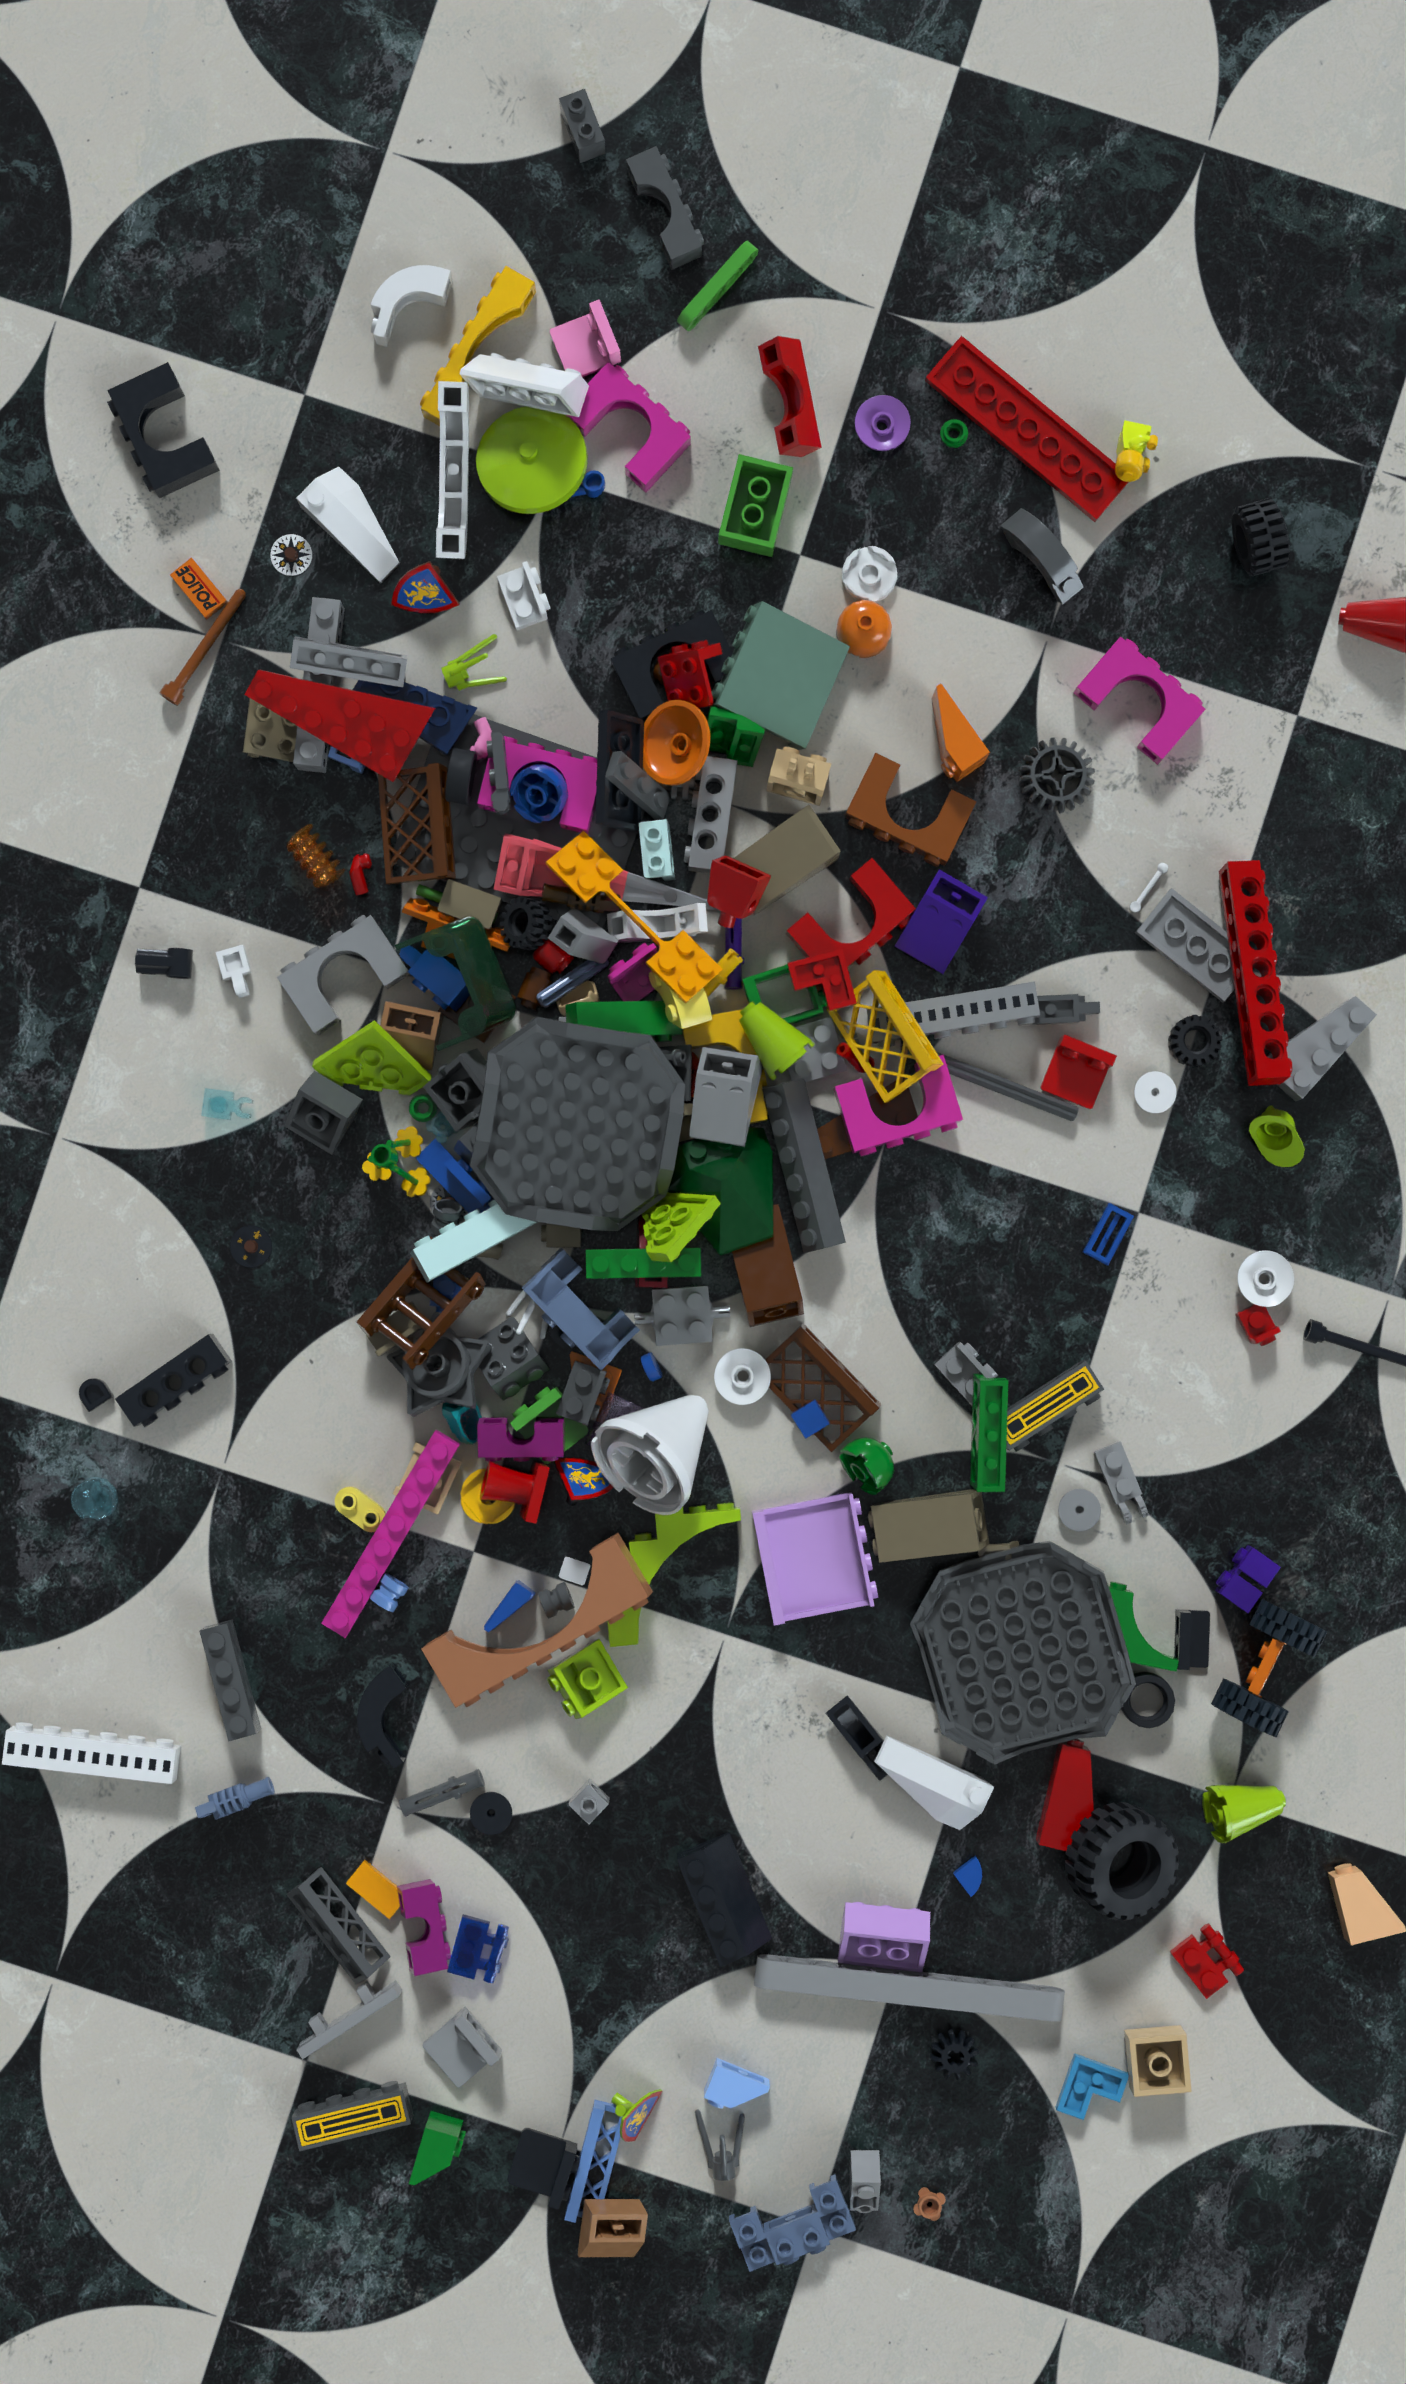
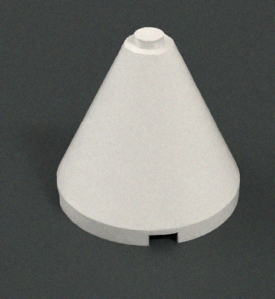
M687 1395L605 1421L595 1431L596 1436L591 1441L595 1462L604 1477L618 1492L625 1488L634 1495L636 1499L633 1501V1504L646 1511L659 1515H671L678 1512L688 1501L691 1494L708 1417L707 1403L700 1396Z

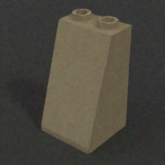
M808 804L733 859L771 875L770 881L753 913L756 915L836 862L841 851Z
M975 1489L876 1503L871 1506L872 1511L868 1513L869 1524L871 1528H874L876 1539H873V1551L875 1556H878L879 1563L980 1551L989 1544L982 1492H977Z

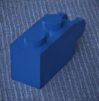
M406 945L400 950V958L411 967L408 973L415 978L412 983L424 993L428 989L434 993L435 996L432 1000L444 1010L449 1006L456 1012L477 987L475 983L434 949L425 950L421 954L414 947Z

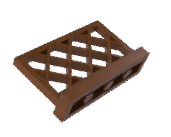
M440 763L428 764L426 767L402 769L397 778L403 785L394 796L387 791V778L378 774L386 884L388 885L436 879H456L450 802H447L445 799L448 768ZM426 774L427 785L421 792L410 785L417 775ZM407 788L418 795L408 808L398 800ZM421 800H424L429 805V813L423 820L413 813V810ZM395 803L405 810L396 824L389 819V810ZM409 815L420 823L410 836L400 828ZM424 827L431 833V841L425 848L415 841V838ZM397 831L407 838L399 851H396L391 846V838ZM411 843L422 851L413 863H410L402 856ZM426 855L433 860L434 873L423 874L417 869V866ZM400 858L409 868L403 876L394 877L393 866ZM413 871H415L418 875L411 874L413 873Z
M804 1323L765 1359L768 1365L770 1363L782 1364L781 1379H771L769 1388L792 1412L799 1409L795 1404H801V1407L812 1401L805 1400V1384L821 1385V1400L816 1401L818 1404H821L823 1412L824 1404L841 1405V1419L829 1420L830 1424L840 1425V1436L832 1443L824 1435V1428L814 1433L831 1453L881 1406V1403ZM793 1341L802 1349V1360H786V1347ZM782 1352V1359H775ZM805 1353H806L812 1360H805ZM785 1364H802L801 1380L785 1379ZM805 1364L817 1365L821 1369V1380H805ZM825 1374H826L832 1381H826V1380H825ZM775 1383H781V1389ZM785 1384H801V1399H789L785 1395ZM825 1385H837L841 1390V1401L825 1400ZM844 1395H846L851 1401H844ZM844 1405H856L863 1415L856 1421H845ZM844 1425H851V1426L844 1432Z

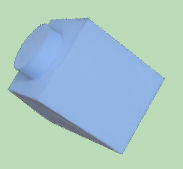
M716 2058L704 2088V2098L708 2099L707 2102L714 2107L723 2108L726 2106L731 2109L768 2093L770 2081L766 2077Z

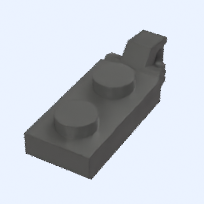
M1078 994L1037 996L1040 1017L1034 1018L1035 1023L1028 1025L1079 1023L1080 1021H1086V1015L1100 1013V1002H1085V996H1078Z

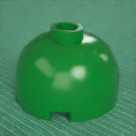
M865 1437L853 1440L840 1450L842 1454L839 1456L844 1470L853 1481L856 1480L857 1476L863 1483L860 1487L863 1491L876 1495L892 1479L894 1474L893 1453L886 1443H880L875 1439Z

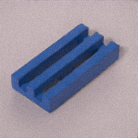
M1108 1203L1082 1253L1108 1266L1134 1216ZM1111 1211H1113L1115 1215L1094 1252L1091 1249ZM1122 1216L1125 1220L1106 1256L1103 1257L1101 1253Z

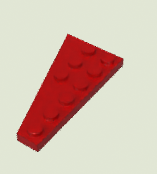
M264 670L257 671L244 694L392 782L396 780L436 709Z

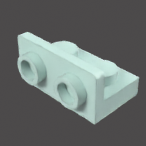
M667 819L640 822L639 833L644 877L647 879L662 877L664 881L675 880L671 831Z

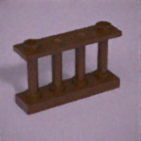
M412 1257L356 1323L369 1337H372L375 1332H381L404 1350L406 1354L402 1359L413 1370L416 1365H421L427 1359L428 1351L472 1300L478 1299L483 1293L486 1283L478 1272L470 1279L455 1268L444 1273V1275L462 1288L451 1301L423 1280L424 1277ZM412 1289H418L444 1309L434 1322H431L405 1301V1297ZM399 1310L425 1331L415 1344L386 1323L387 1318L393 1311Z

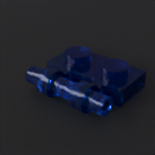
M463 1914L447 1972L475 1979L477 1969L485 1971L483 1981L494 1983L496 1974L500 1973L502 1963L500 1959L503 1948H507L509 1938H507L509 1927L498 1924L496 1934L487 1933L490 1921ZM484 1944L492 1946L489 1959L480 1958Z

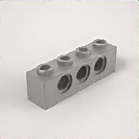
M707 756L704 765L696 774L695 780L701 781L699 791H693L691 807L697 809L695 819L690 818L688 835L693 836L691 846H686L684 862L689 863L688 871L710 874L712 860L720 858L725 854L737 760ZM710 782H718L722 790L717 794H711L706 790V786ZM707 809H713L717 812L718 817L715 821L708 822L703 819V812ZM707 836L713 839L714 845L710 849H702L698 841L702 837Z

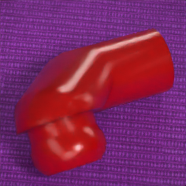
M367 853L363 855L357 854L353 857L349 875L355 895L369 892L364 877V869L370 868L372 861Z
M845 1042L840 1043L836 1048V1053L845 1058L857 1072L866 1073L849 1045ZM869 1056L868 1062L874 1068V1059Z

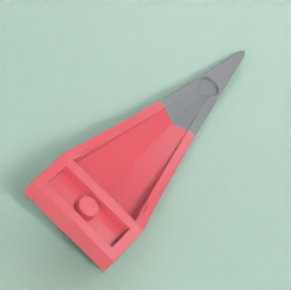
M505 833L494 890L519 896L542 897L544 883L568 887L545 864L547 860L562 848L537 839L531 840ZM625 870L610 882L611 890L615 894L620 895L622 901L674 906L706 903V909L718 910L709 906L707 899Z

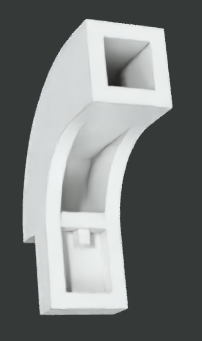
M417 265L402 269L385 280L376 291L371 302L373 314L377 315L374 317L371 326V333L374 335L376 344L388 346L395 319L398 313L408 304L426 301L445 307L453 282L451 270L430 265Z
M695 903L664 910H632L663 941L672 940L682 930L690 937H694L698 933L708 932L706 903ZM623 911L607 914L608 933L619 942H653Z

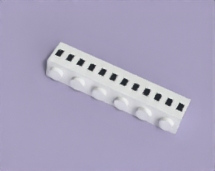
M18 1722L15 1726L6 1730L2 1765L172 1784L177 1780L181 1745H174V1741L170 1739H157L156 1742L145 1741V1737L136 1735L128 1736V1739L117 1738V1734L111 1732H101L100 1736L89 1735V1731L84 1729H72V1733L62 1732L61 1727L44 1726V1729L33 1728L31 1723Z

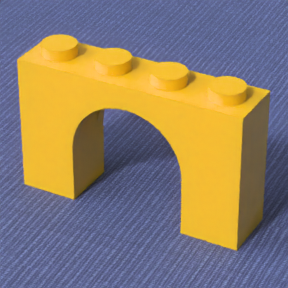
M741 1010L713 1014L712 1020L683 1029L685 1045H692V1049L724 1045L738 1053L757 1055L739 1022L743 1017L740 1014ZM764 1069L761 1073L750 1124L768 1120V1111L762 1087L767 1086Z

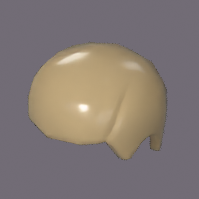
M586 981L556 1001L559 1012L566 1017V1004L599 1002L595 983Z

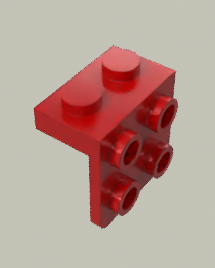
M708 640L692 643V648L689 649L687 644L671 647L672 653L657 657L668 701L682 700L692 703L698 708L713 704V696L704 660L722 654L720 643L708 645Z

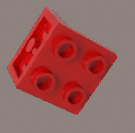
M1064 1034L1058 1041L1040 1089L1084 1108L1092 1109L1107 1071L1114 1065L1117 1055Z

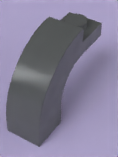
M1021 508L1000 525L1011 547L1027 556L1041 572L1057 602L1064 604L1084 588L1076 573L1078 567L1057 537L1038 518Z

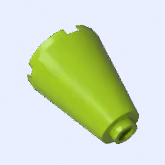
M752 1001L740 1011L743 1017L739 1022L768 1077L772 1081L777 1078L774 1074L777 1070L782 1074L807 1052L804 1048L806 1045L810 1049L815 1045L810 1038L761 1002L755 1005Z
M1211 1785L1205 1788L1208 1792H1204L1202 1795L1206 1822H1212L1215 1831H1212L1211 1834L1219 1843L1229 1842L1282 1814L1283 1807L1286 1806L1283 1792L1275 1786Z

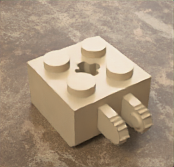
M783 747V750L777 748L766 791L820 806L831 763L826 762L827 759L819 755L811 754L810 757L799 755L800 751L791 747Z

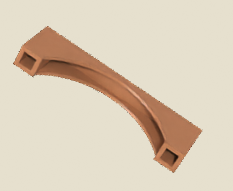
M619 1533L604 1540L589 1551L593 1557L592 1570L583 1602L569 1624L552 1637L527 1647L506 1649L481 1646L457 1637L452 1630H449L421 1648L455 1708L463 1703L466 1707L474 1704L481 1699L479 1694L488 1690L490 1694L505 1685L503 1680L510 1676L514 1680L528 1672L526 1667L535 1662L537 1666L542 1665L552 1658L550 1653L557 1649H560L561 1652L570 1649L576 1644V1638L582 1635L585 1638H589L600 1631L599 1625L606 1621L611 1625L625 1616L623 1611L630 1607L635 1611L649 1602L647 1598L653 1591Z

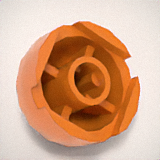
M860 600L853 602L843 610L838 618L837 638L839 641L850 646L849 654L859 656V658L876 656L885 649L891 638L892 624L890 616L883 606L874 601Z

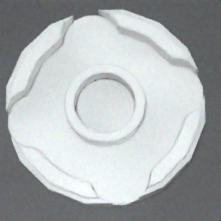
M876 546L854 550L846 558L842 568V582L846 591L859 601L869 600L878 602L885 599L893 591L897 581L895 561L888 552Z

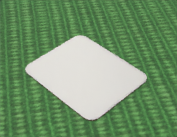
M565 1557L559 1578L584 1585L590 1564Z

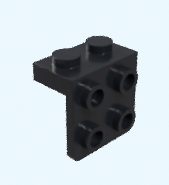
M524 2128L521 2132L508 2174V2183L548 2196V2206L559 2210L561 2201L567 2202L572 2184L567 2182L570 2172L576 2174L580 2156L576 2155L578 2143L531 2128Z

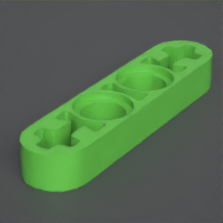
M748 240L745 241L679 315L677 323L685 330L691 331L756 258L759 250Z

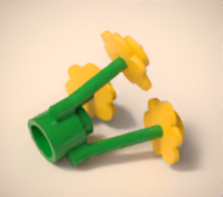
M409 1126L405 1130H398V1138L394 1141L388 1140L386 1145L378 1144L375 1146L372 1152L368 1154V1160L363 1163L362 1169L366 1174H369L372 1181H377L379 1178L381 1180H388L392 1175L391 1171L396 1172L405 1178L401 1187L407 1192V1196L412 1198L415 1195L423 1196L426 1193L427 1185L430 1183L431 1178L427 1175V1170L424 1167H418L415 1171L410 1170L407 1173L397 1166V1151H401V1155L404 1158H408L410 1155L416 1157L421 1153L420 1145L423 1143V1138L418 1135V1131L414 1126Z

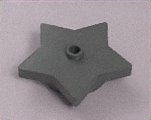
M434 1312L430 1321L434 1322L440 1314ZM449 1327L428 1351L427 1359L421 1365H416L413 1370L402 1359L406 1354L404 1350L399 1349L388 1354L387 1359L407 1381L408 1414L415 1417L442 1402L475 1409L474 1373L491 1349V1343L486 1340L458 1337ZM421 1336L416 1338L412 1343L415 1344Z

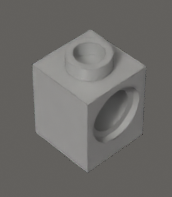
M589 1778L570 1798L569 1806L584 1821L590 1824L608 1806L610 1797Z

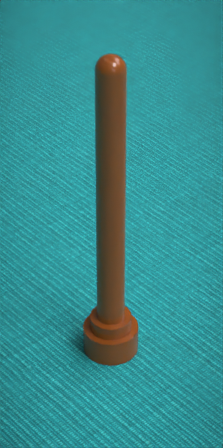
M243 589L235 591L174 682L170 681L169 684H165L159 692L162 697L172 704L178 706L184 698L182 695L185 691L183 689L246 597Z

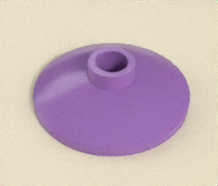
M878 395L871 397L859 407L856 413V433L862 443L873 450L888 451L898 447L907 438L910 430L911 421L907 408L901 401L891 396ZM883 422L887 425V428L879 430L877 424Z

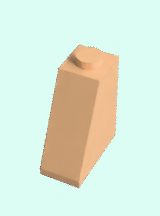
M1341 1864L1335 1867V1871L1328 1872L1344 1939L1350 1945L1406 1932L1405 1925L1360 1869L1352 1866V1864Z

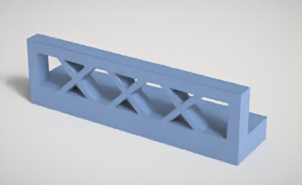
M594 2100L579 2165L566 2207L564 2219L566 2221L576 2223L577 2217L582 2218L583 2209L579 2207L582 2198L592 2193L595 2199L605 2198L621 2137L620 2124L623 2116H619L618 2124L608 2130L603 2124L602 2119L604 2111L615 2113L616 2105ZM600 2128H601L602 2131H603V2133H601L600 2135H598V2134H599V2130H600ZM613 2132H615L614 2139H612L610 2136V2134ZM606 2137L611 2145V2151L599 2157L595 2150L596 2142ZM594 2156L596 2160L591 2163L592 2157ZM608 2159L607 2166L605 2167L603 2162ZM599 2165L604 2173V2178L595 2185H592L587 2177L589 2170ZM601 2187L600 2193H599V2196H598L596 2190Z

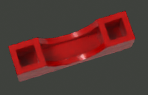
M776 336L758 346L763 374L776 384L784 402L783 420L778 426L774 427L779 455L804 457L822 448L801 341L800 339Z

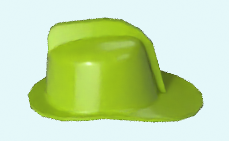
M1271 1105L1267 1107L1261 1116L1254 1118L1250 1123L1249 1132L1267 1161L1280 1167H1292L1302 1160L1305 1149L1296 1131L1293 1117L1289 1113L1275 1109Z

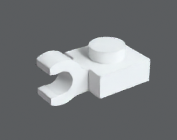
M239 945L216 952L223 980L232 979L236 996L238 995L239 998L250 995L244 975L252 972L245 947Z

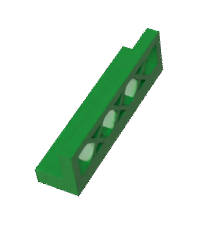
M981 1373L973 1374L970 1484L977 1492H1005L1008 1380L1006 1378H986Z

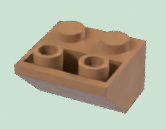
M385 1001L380 1026L423 1068L433 1070L444 1018L443 1014Z
M584 2199L578 2256L634 2257L645 2242L648 2213L640 2199Z

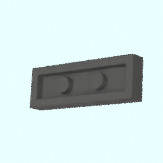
M622 751L613 752L605 777L654 820L664 819L671 794Z

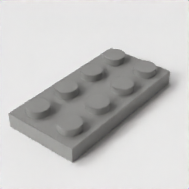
M1171 888L1135 933L1223 1003L1235 989L1227 932Z

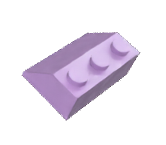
M845 1902L838 1963L913 1972L923 1971L930 1943V1912L921 1911L916 1908L901 1909L893 1908L889 1905L875 1906L866 1905L861 1902Z

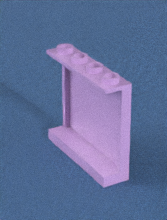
M852 1492L752 1511L774 1626L785 1624V1621L866 1605L874 1606L873 1599L878 1598L875 1581L870 1582L868 1571L873 1570L870 1553L864 1554L862 1544L867 1542L864 1525L859 1526L857 1515L862 1514L859 1498H853Z

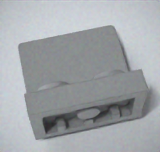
M466 2007L461 2009L423 2043V2048L458 2088L486 2064L490 2066L495 2064L500 2059L502 2049Z

